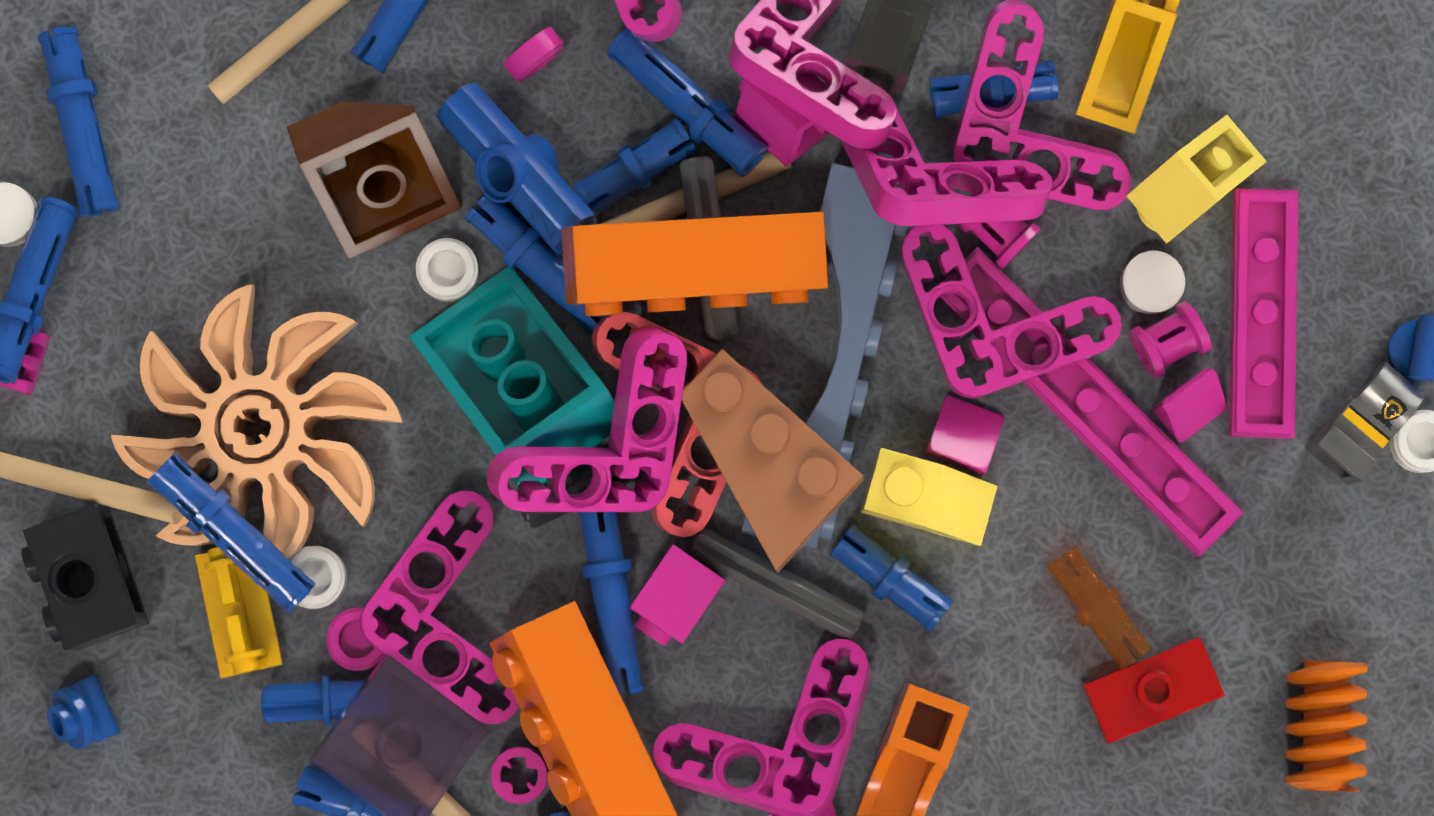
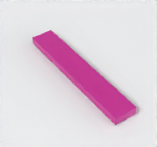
M978 247L964 259L991 331L1043 313ZM953 270L942 282L959 281ZM949 293L938 298L963 324L966 323L969 316V308L961 296ZM1050 321L1061 336L1063 355L1072 354L1073 351L1066 344L1070 339ZM973 329L971 332L981 340L978 330ZM1029 330L1019 334L1016 338L1015 352L1018 358L1025 364L1032 366L1040 365L1048 358L1050 346L1043 334L1038 331ZM1089 358L1022 382L1196 557H1200L1244 513Z

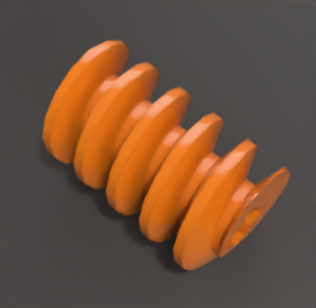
M1299 661L1304 663V668L1285 674V681L1303 688L1304 694L1286 699L1285 707L1302 713L1303 720L1285 725V732L1302 739L1303 745L1284 751V758L1303 765V771L1285 776L1284 783L1306 790L1363 791L1349 785V781L1366 776L1367 767L1350 760L1349 755L1366 750L1368 748V741L1349 734V729L1368 723V716L1349 708V704L1367 698L1368 690L1350 683V678L1368 672V664L1359 662Z

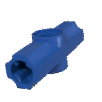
M476 82L462 86L452 97L444 101L436 117L440 120V124L475 162V177L483 194L491 201L497 203L510 201L557 255L563 254L561 228L597 224L598 221L594 217L595 214L558 174V160L550 143L539 135L530 134L524 136Z

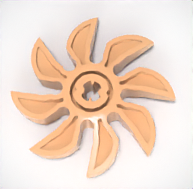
M250 284L236 289L225 296L209 314L202 331L200 350L213 369L221 376V385L217 391L209 393L205 387L194 380L155 332H149L143 345L140 357V374L143 387L149 399L159 411L166 414L193 419L199 418L201 421L199 433L193 438L180 437L172 439L111 434V439L122 461L135 473L147 479L175 452L198 475L206 470L208 465L215 462L218 466V476L209 485L216 491L222 488L231 496L228 502L243 518H245L249 501L248 490L251 484L260 481L263 486L262 500L265 514L263 535L290 561L307 542L314 521V506L301 487L293 481V471L298 465L305 463L312 472L323 479L362 527L366 526L375 501L373 475L362 454L348 443L323 439L315 440L312 434L313 426L320 420L334 421L341 419L392 423L404 422L399 408L392 397L377 384L359 375L333 372L313 385L305 394L297 395L295 389L297 381L305 376L318 358L358 324L353 319L341 314L331 312L307 313L282 324L271 335L266 369L263 373L254 376L252 373L251 337L255 286ZM259 413L260 419L271 424L268 437L263 434L259 435L263 441L260 444H256L254 438L244 434L245 423L248 421L254 424L255 420L252 416ZM182 516L178 524L169 523L156 535L167 542L185 546H201L213 543L200 531L194 534L185 525L188 520L184 516Z

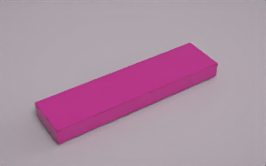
M1236 188L1233 190L1229 437L1295 438L1298 190Z

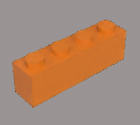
M824 212L579 225L561 228L566 304H584L585 316L623 314V301L647 300L648 312L686 310L685 297L709 296L710 308L748 306L747 293L770 292L771 304L809 302V289L828 288Z
M576 601L512 629L489 643L494 652L492 663L495 673L506 688H511L521 709L520 724L529 742L539 748L549 769L547 773L549 787L557 801L562 805H566L571 816H678Z

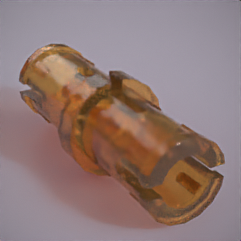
M1076 544L1061 554L1075 572V577L1061 557L1054 559L1044 568L1052 575L1078 610L1074 617L1080 625H1089L1116 662L1117 668L1121 670L1136 661L1121 638L1125 640L1136 656H1143L1152 648V645L1149 641L1145 640L1118 602L1122 597L1115 587L1108 590L1081 553L1080 547Z

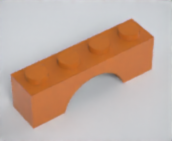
M904 682L854 816H925L937 785L949 766L970 707Z

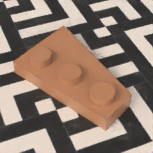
M723 349L683 390V404L778 574L864 481V476Z

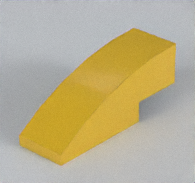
M1111 0L1075 112L1076 115L1135 134L1177 17L1176 10L1180 0Z

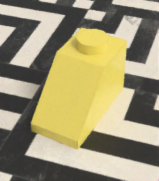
M1226 115L1176 152L1126 197L1137 208L1142 222L1148 228L1157 232L1167 244L1267 161L1230 117Z
M880 448L876 453L860 513L981 546L997 486L938 463Z

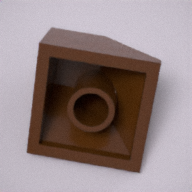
M343 101L287 126L299 166L348 259L461 209L457 196L413 106Z

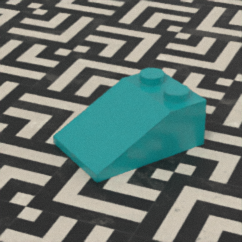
M508 266L409 336L412 343L494 456L507 448L517 446L595 447L610 436L615 401L607 387L514 269ZM523 467L518 477L511 478L517 487L520 482L525 480L540 481L542 484L547 481V478L533 476Z

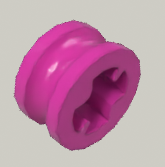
M517 746L507 749L497 757L492 765L490 777L492 786L499 797L508 803L524 804L533 801L542 794L548 784L547 773L549 769L541 753L531 747ZM525 757L526 767L537 769V783L534 784L531 781L527 783L530 789L529 792H515L513 782L503 781V767H513L511 758Z

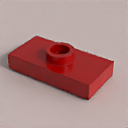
M1195 637L1082 684L1084 693L1107 744L1225 696L1201 637Z

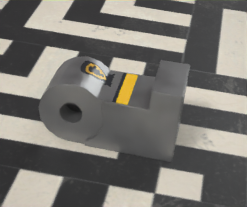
M1384 361L1373 370L1353 395L1350 394L1304 449L1347 485L1362 482L1376 465L1377 457L1420 406L1425 394Z

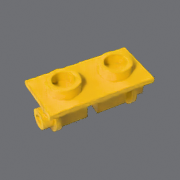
M219 547L208 550V553L195 555L220 679L283 665L269 594L233 563Z

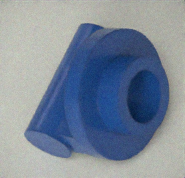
M1419 315V320H1412L1402 324L1389 338L1387 358L1390 366L1408 381H1434V315Z
M96 675L84 678L72 684V686L58 689L53 693L52 706L48 707L47 718L52 733L60 742L66 741L72 748L79 750L93 742L98 743L120 733Z

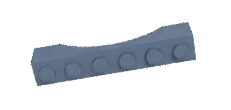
M832 163L820 212H824L826 257L837 292L839 332L834 365L826 388L805 424L850 463L854 442L843 440L848 416L861 417L869 382L858 379L863 355L875 358L884 321L872 319L878 295L890 297L896 275L898 261L887 258L892 235L904 237L907 226L895 225L879 217L874 211L855 169ZM838 509L802 548L815 550L819 538L831 540ZM745 516L741 532L756 536Z

